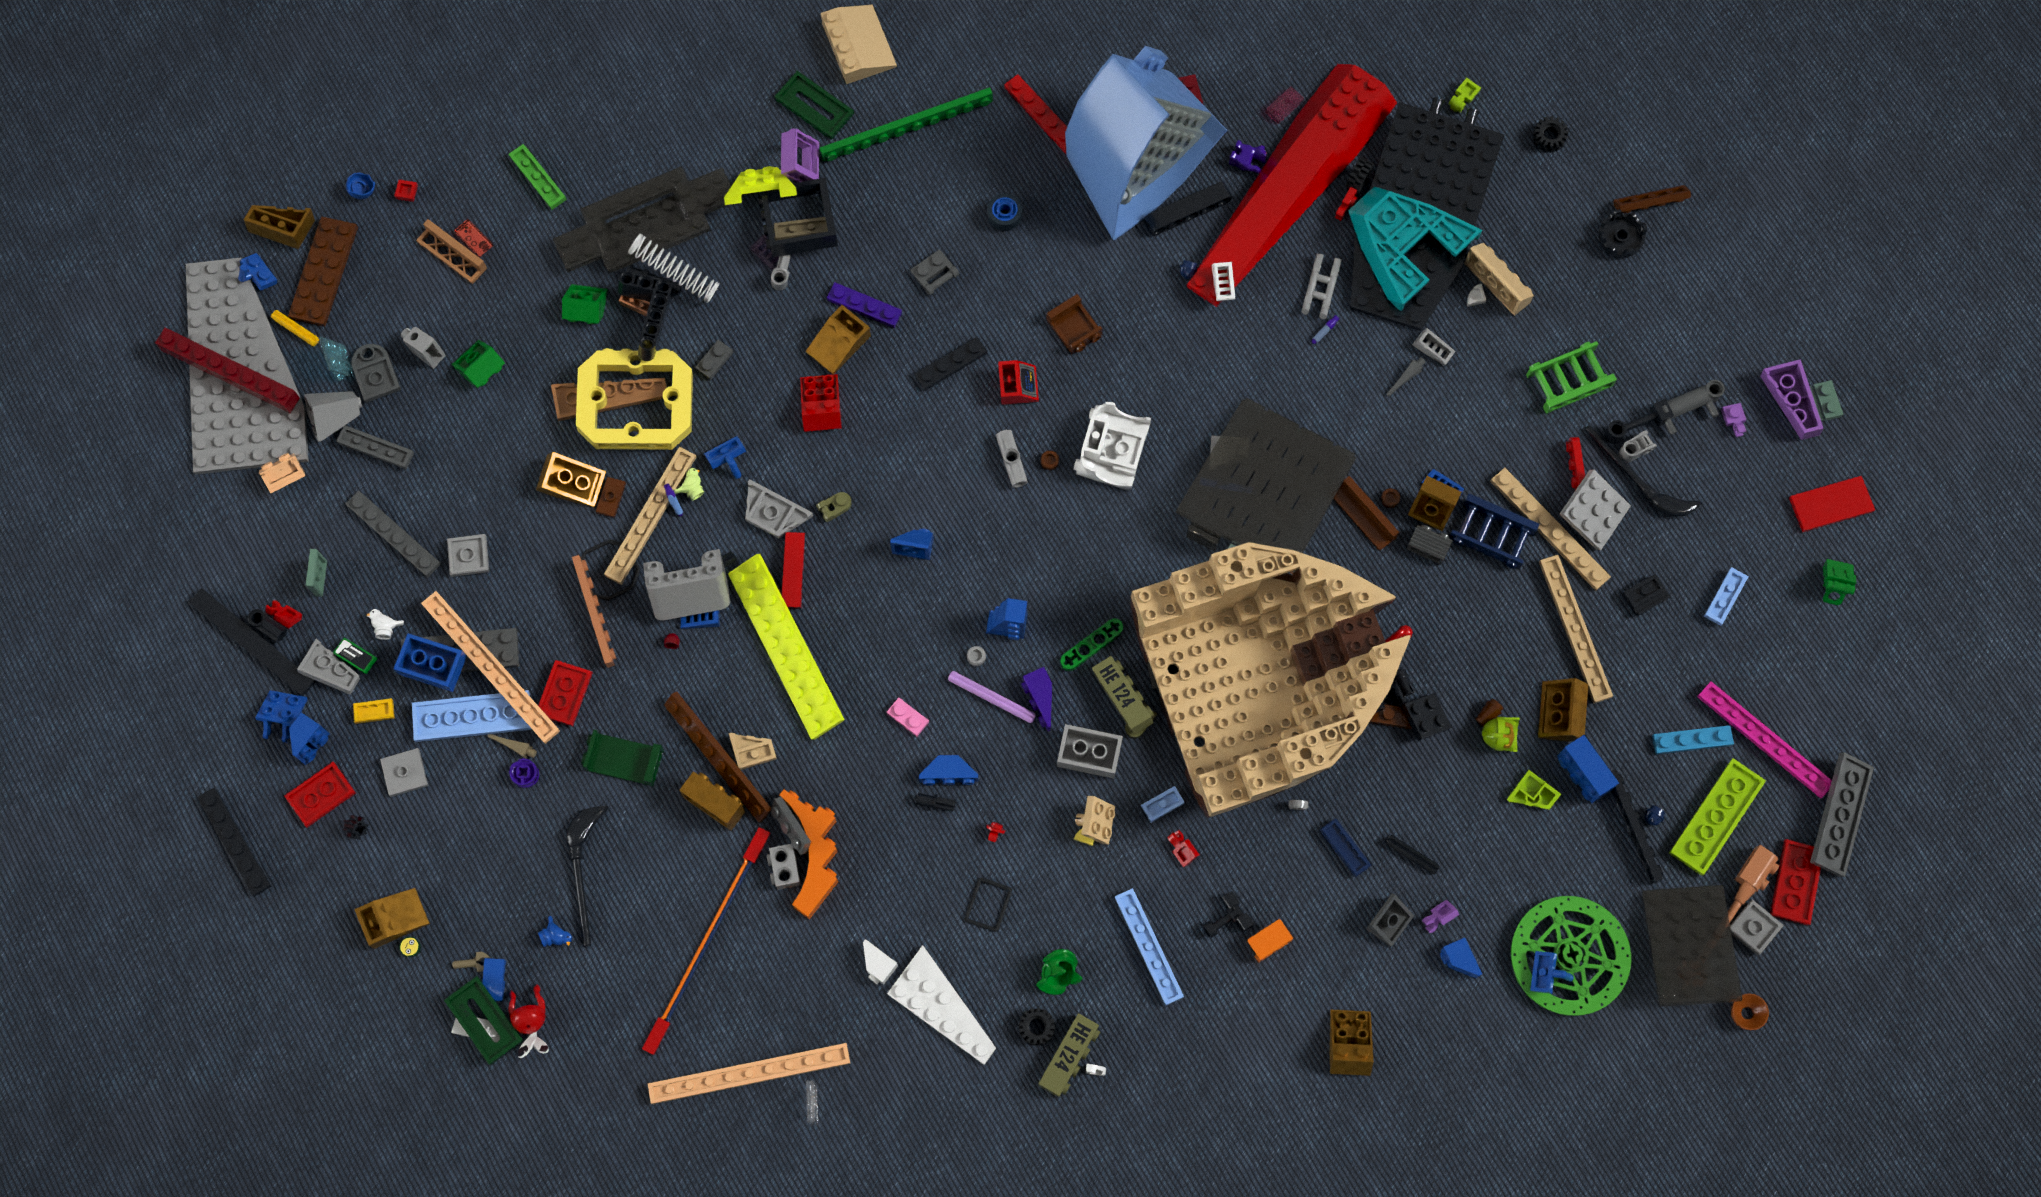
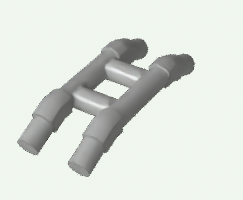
M1317 253L1301 312L1303 314L1309 313L1312 298L1323 300L1319 317L1326 319L1342 259L1334 258L1330 277L1319 274L1324 255ZM1317 281L1328 284L1325 293L1314 291Z

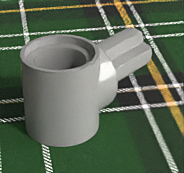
M790 255L779 256L777 268L773 269L771 285L776 290H783L788 284L789 271L787 270ZM776 277H782L784 278V281L781 283H777L774 279Z

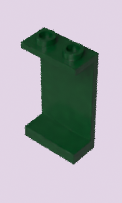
M593 729L592 735L588 736L587 746L589 747L587 753L583 754L581 762L586 771L654 786L664 751L662 745L653 744V746L611 737L600 734L597 730Z

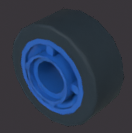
M1007 193L999 194L989 202L987 208L988 220L996 229L1002 231L1012 230L1021 222L1022 204L1015 196ZM1007 210L1009 213L1002 214L1001 211Z

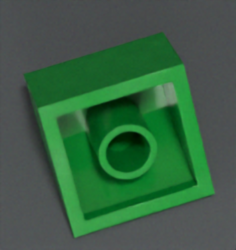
M571 284L562 298V319H567L570 322L583 321L587 324L599 323L604 314L608 289Z
M478 340L451 365L473 386L479 388L484 386L488 382V378L493 374L498 373L505 362L491 346Z

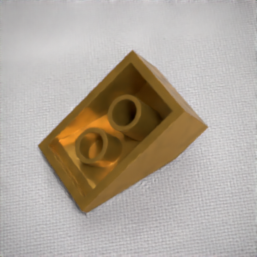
M552 452L546 457L536 490L553 497L595 507L606 471Z

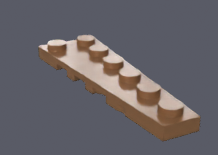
M665 378L623 380L622 382L604 381V383H599L598 386L605 391L607 405L603 409L598 410V413L663 399V391L667 388ZM552 384L551 388L558 421L576 418L577 384ZM599 395L593 397L595 401L601 399Z

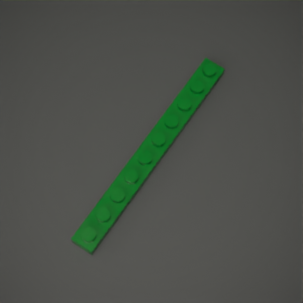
M989 87L819 148L823 162L827 160L832 161L838 156L852 154L855 150L869 148L872 144L883 143L889 138L900 137L906 132L917 131L929 124L934 125L945 118L950 119L962 112H970L976 107L987 106L993 102V93Z

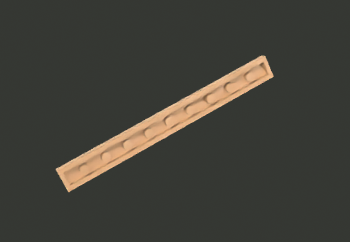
M437 591L421 603L545 744L560 732Z
M847 1043L648 1083L651 1104L851 1063Z

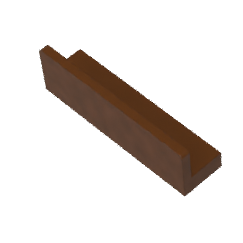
M1350 476L1343 481L1339 488L1331 493V497L1379 551L1397 538L1399 531Z

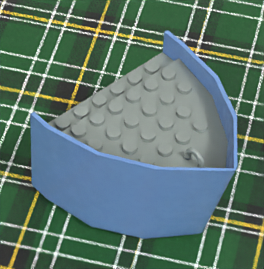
M1145 46L1134 60L1115 54L1109 57L1077 101L1065 131L1067 158L1112 240H1116L1141 222L1148 214L1154 212L1186 181L1215 144L1228 131L1173 73L1162 69L1168 57L1161 50Z

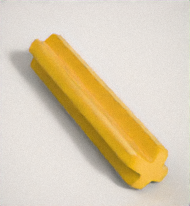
M275 310L271 314V318L311 346H316L319 342V338L280 311Z

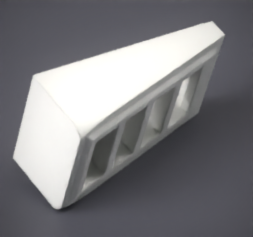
M1232 262L1213 263L1212 274L1216 301L1234 300L1235 290ZM1227 269V273H1218V270ZM1218 277H1228V280L1219 281ZM1229 284V287L1219 288V285ZM1230 291V294L1220 295V292Z

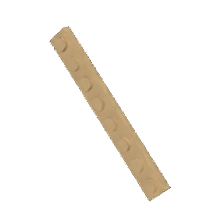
M681 447L678 448L605 571V577L622 585L670 503L664 485L670 484L673 490L679 488L687 471L696 459L695 454Z
M1506 468L1502 469L1490 480L1525 518L1539 523L1537 531L1595 591L1611 578Z
M1559 555L1540 560V567L1585 683L1588 684V691L1593 704L1612 698L1613 694Z

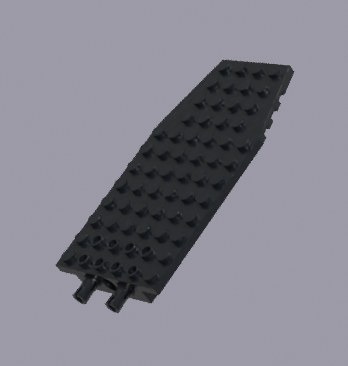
M1438 97L1432 99L1429 111L1399 102L1370 190L1375 186L1430 204L1475 226L1505 134L1475 126L1479 114L1477 109H1475L1472 116L1473 108H1468L1464 122L1440 115L1444 100L1440 98L1438 105H1436ZM1428 232L1404 255L1430 280L1400 311L1387 299L1361 249L1355 233L1350 309L1422 331L1461 270L1468 246L1454 257Z

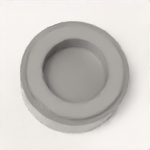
M974 646L968 650L967 661L970 665L980 666L985 662L986 653L983 648Z
M1289 800L1288 808L1307 810L1308 801Z

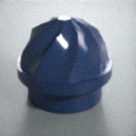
M1184 260L1183 264L1180 265L1181 275L1185 279L1192 278L1197 272L1198 264Z
M1651 805L1650 808L1646 809L1645 820L1649 825L1657 826L1663 822L1665 812L1661 808Z

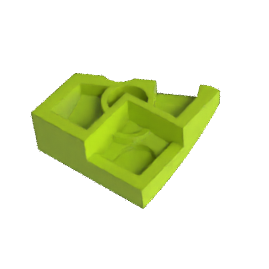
M1528 769L1506 800L1549 810L1561 793Z

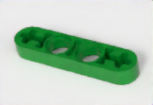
M1116 618L1107 621L1064 653L1060 659L1062 669L1065 671L1075 670L1119 637L1123 632V623ZM1111 624L1114 626L1119 625L1118 631H1111L1109 633L1110 638H1108L1106 632L1111 630ZM1096 635H1103L1105 641L1102 644H1097L1094 641V637ZM1087 646L1090 652L1087 655H1081L1079 648ZM1073 652H1075L1077 657L1081 659L1078 661V659L1075 658L1072 661V666H1070L1069 664L1065 665L1066 658L1070 660L1074 657Z

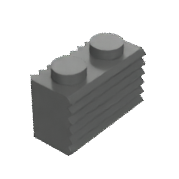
M1417 525L1406 549L1441 565L1453 540H1450L1449 536L1444 533L1437 534L1432 532L1429 526Z

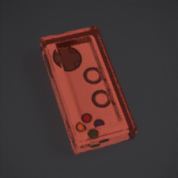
M469 219L454 230L478 257H481L493 246L490 240Z

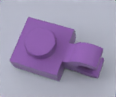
M1741 403L1722 407L1721 412L1726 426L1733 427L1735 437L1743 436V433L1746 432L1743 424L1746 421V417Z
M1446 899L1431 909L1432 914L1425 917L1422 922L1426 925L1425 929L1432 933L1437 929L1439 923L1445 925L1457 917L1459 913Z

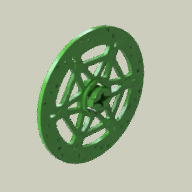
M1559 896L1537 904L1521 919L1511 943V963L1518 983L1535 1003L1557 1014L1581 1016L1591 1014L1606 1007L1621 993L1630 973L1631 950L1628 938L1621 924L1608 910L1585 898ZM1563 912L1582 913L1594 919V922L1589 926L1565 919ZM1551 916L1553 924L1537 941L1530 939V934L1535 926L1544 918ZM1568 925L1582 928L1585 931L1574 938ZM1560 926H1563L1568 938H1561ZM1555 929L1557 943L1544 942V939ZM1602 930H1606L1612 940L1615 960L1607 958L1599 935ZM1588 933H1591V938L1589 939L1588 943L1584 945L1580 941V939H1582ZM1594 940L1597 941L1601 956L1589 951ZM1540 947H1553V953L1557 954L1556 966L1573 976L1574 973L1580 972L1582 986H1580L1574 976L1572 981L1574 986L1558 983L1557 980L1559 978H1554L1553 986L1575 991L1579 999L1566 1000L1548 993L1530 991L1532 974L1528 967L1526 952L1530 951L1534 952V954L1535 951L1546 952L1541 950ZM1568 953L1574 954L1575 957H1574V958H1572V957H1569V958H1568L1567 954H1568ZM1589 957L1600 961L1601 965L1588 964ZM1585 968L1598 969V972L1587 982ZM1604 971L1611 972L1612 976L1607 985L1599 993L1592 996L1589 992V987Z

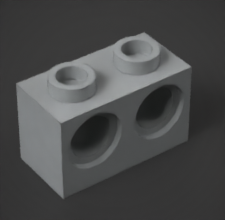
M792 844L769 848L770 854H767L768 865L773 868V873L770 874L772 885H776L777 890L800 886L796 855ZM780 853L787 855L783 862L776 860L777 855ZM784 872L790 874V878L787 881L780 880V875Z

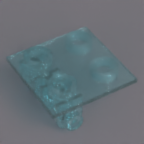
M320 336L319 339L328 369L333 372L334 378L337 381L344 380V376L353 378L352 366L348 361L345 346Z

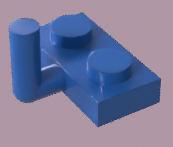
M257 253L240 259L241 266L238 277L240 282L252 279L260 291L277 284L276 277Z
M738 436L704 453L713 469L727 462L736 479L741 477V472L733 458L746 452Z
M1535 951L1530 991L1552 994L1554 978H1562L1571 982L1574 976L1564 970L1555 969L1556 953Z

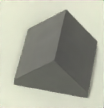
M1392 893L1366 929L1392 947L1414 915Z

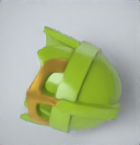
M1496 717L1488 721L1482 730L1484 742L1495 751L1517 752V731L1520 718Z

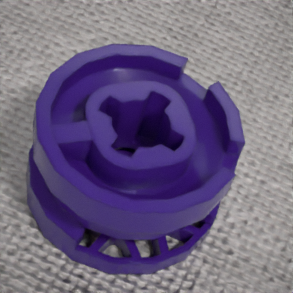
M519 759L510 767V778L521 788H530L539 779V770L529 759Z

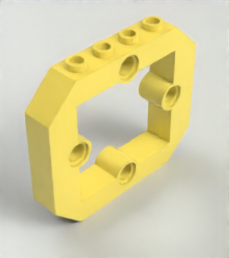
M606 348L602 351L597 350L578 367L576 427L578 432L596 449L672 450L692 432V369L674 351L668 349L656 351L655 357L651 361L641 360L638 356V351H632L631 349L614 351L613 349ZM633 361H640V364L632 365ZM599 371H628L634 375H640L643 372H673L672 386L663 391L664 404L666 408L672 410L671 429H642L641 425L637 422H629L625 425L624 429H597L598 410L603 409L607 405L605 391L598 386ZM594 396H601L600 400H593ZM671 396L677 397L675 401L668 400ZM632 431L639 432L634 437L629 435Z

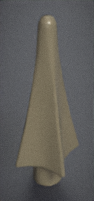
M488 734V738L503 744L526 759L528 756L534 758L537 754V751L532 749L533 747L529 743Z

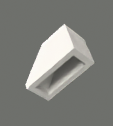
M865 939L863 946L866 969L868 974H870L868 978L875 984L880 982L884 985L898 967V964Z

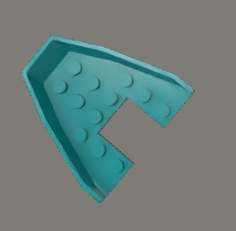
M1375 186L1348 210L1365 257L1387 299L1400 311L1430 280L1404 255L1429 232L1456 257L1474 239H1479L1482 233L1481 229L1430 204Z

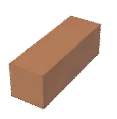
M621 295L618 300L620 305L644 316L647 315L650 302Z

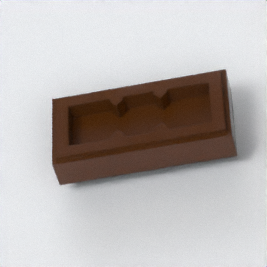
M607 477L596 509L597 514L615 518L626 486L625 481Z

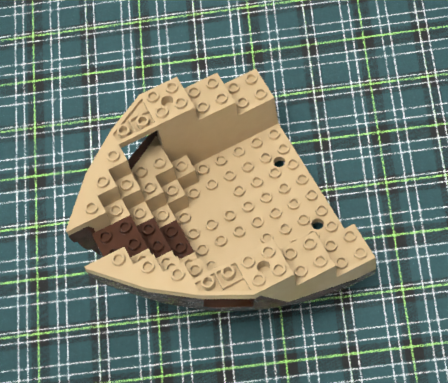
M1250 542L1213 553L1209 561L1172 572L1168 580L1132 591L1131 610L1139 645L1146 664L1150 663L1161 694L1159 701L1171 735L1176 736L1187 766L1185 774L1190 788L1206 817L1209 818L1269 798L1308 781L1313 776L1330 769L1362 734L1388 694L1411 637L1408 635L1385 642L1375 614L1382 611L1395 600L1396 597L1393 594L1339 565L1294 550ZM1170 665H1175L1178 668V673L1170 674L1167 668ZM1202 738L1205 743L1204 746H1195L1194 739Z

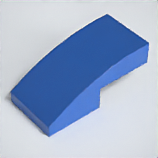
M485 958L483 984L495 1001H503L506 960Z

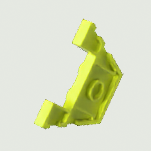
M767 166L759 170L747 169L741 172L725 195L724 201L725 205L742 203V194L779 189L780 197L797 195V191L792 182L781 174V170L778 167Z

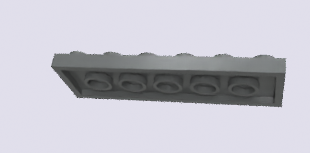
M517 628L473 632L504 668L520 667ZM449 635L421 637L462 650ZM401 639V649L405 639ZM467 656L461 673L480 671Z
M1845 752L1839 753L1810 861V863L1838 877L1846 876L1874 769L1873 766Z

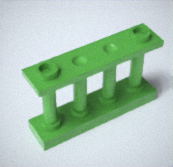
M1597 341L1593 343L1586 342L1576 350L1542 364L1537 362L1529 367L1526 374L1527 378L1536 375L1547 397L1543 406L1546 414L1614 386L1617 381L1614 373L1608 376L1604 374L1593 353L1598 346ZM1584 355L1587 356L1598 377L1596 381H1587L1576 358ZM1570 362L1581 384L1579 388L1573 389L1570 387L1559 365ZM1553 369L1564 390L1562 395L1557 396L1553 394L1543 372Z

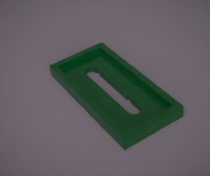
M796 71L775 96L777 102L831 140L854 115V110L799 71ZM802 93L807 98H810L814 103L832 114L834 119H827L796 97V94Z
M478 976L444 1000L490 1066L523 1042L519 1033ZM469 999L475 1000L499 1034L500 1040L498 1042L492 1040L468 1006Z

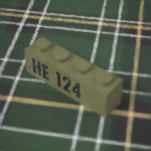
M1112 656L1092 667L1094 675L1133 735L1154 723L1152 720L1154 715L1148 705L1146 707L1141 701L1144 699L1140 692L1133 690L1132 685L1134 684L1128 675L1124 676L1122 673L1124 668L1119 660L1114 661Z
M1079 1013L1077 1014L1038 1086L1057 1097H1060L1061 1094L1066 1095L1071 1086L1068 1081L1071 1076L1076 1077L1081 1068L1078 1066L1081 1058L1086 1059L1091 1050L1088 1048L1090 1042H1095L1100 1034L1097 1023Z

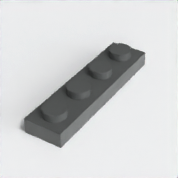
M346 425L343 426L336 441L342 446L406 470L414 455L413 450Z

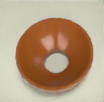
M1751 993L1743 994L1733 1002L1731 1016L1740 1028L1750 1031L1757 1030L1767 1022L1769 1009L1766 1002L1760 996ZM1743 1008H1749L1752 1011L1751 1019H1745L1742 1016Z

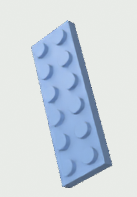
M525 690V692L530 696L529 690ZM501 693L412 703L415 742L532 730Z

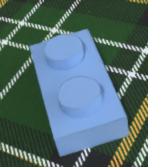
M1174 786L1141 805V808L1150 823L1184 805L1185 802Z

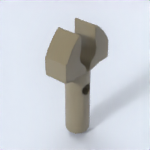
M476 952L474 959L453 961L452 966L454 969L475 967L478 973H483L484 965H480L478 962L485 958L491 959V957L484 952Z

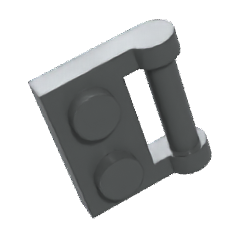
M940 249L910 270V273L928 295H932L935 289L952 277L956 278L960 275L957 268L952 265ZM945 269L948 270L947 273L942 275L940 278H938L931 284L927 283L935 276L943 272Z

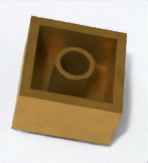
M1426 476L1408 515L1443 531L1462 492Z

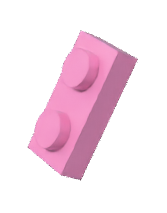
M900 698L887 711L890 717L916 737L919 736L929 723L928 719Z

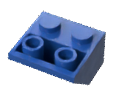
M302 712L289 728L292 755L307 765L308 762L313 761L316 757V752L320 746L326 744L330 734L321 725Z

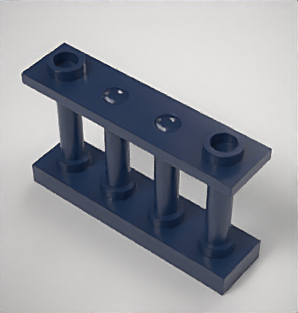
M1468 494L1463 506L1467 507L1466 515L1459 531L1452 530L1449 539L1453 540L1452 542L1456 545H1465L1504 562L1509 568L1520 569L1524 560L1518 557L1527 536H1534L1539 523L1472 494ZM1479 512L1484 515L1485 519L1477 538L1474 539L1465 534L1474 513ZM1492 520L1502 522L1503 526L1494 547L1483 543ZM1513 527L1520 530V535L1512 554L1501 551L1509 529Z

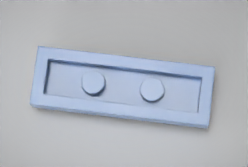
M1731 567L1704 617L1721 626L1749 576Z

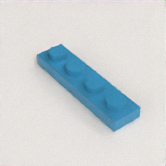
M1730 725L1652 735L1655 755L1734 745Z

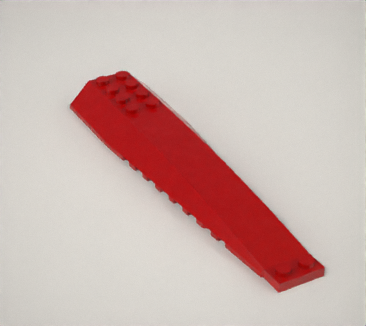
M1337 64L1296 116L1200 264L1197 272L1187 283V288L1218 307L1222 301H1216L1212 264L1232 262L1234 288L1256 266V263L1267 254L1269 249L1278 242L1281 236L1290 229L1293 223L1301 217L1318 196L1357 157L1397 105V101L1383 82L1356 65ZM1227 269L1218 270V273H1227ZM1218 277L1219 281L1228 280V277ZM1220 284L1219 288L1229 287V284ZM1230 291L1220 292V295L1230 294Z

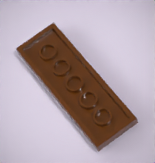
M321 216L288 314L290 319L326 326L358 229L357 224Z

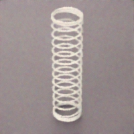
M639 234L637 236V238L631 245L628 254H633V252L637 249L635 258H638L644 252L641 260L642 262H645L650 256L648 266H651L656 261L654 270H657L662 265L660 274H663L669 268L666 277L669 278L675 272L673 282L677 281L679 277L682 275L679 282V286L683 285L688 279L687 284L685 286V290H688L695 282L691 293L694 294L701 286L698 293V298H700L708 289L704 297V302L708 303L710 301V299L712 298V296L714 295L715 291L719 286L718 282H716L712 287L714 283L713 279L706 287V289L701 293V290L708 278L707 275L699 284V286L694 290L702 272H699V274L696 276L693 282L688 286L689 281L695 271V268H693V270L689 273L686 279L682 282V279L689 267V264L686 265L683 271L675 279L683 260L679 262V264L676 266V268L672 271L670 275L669 272L677 256L673 258V260L662 272L664 265L670 255V252L666 255L663 261L656 268L657 263L664 251V248H662V250L659 252L656 258L650 263L658 244L655 245V247L652 249L649 255L644 259V256L652 240L648 242L646 247L637 256L639 249L644 239L646 238L645 236L643 237V234Z

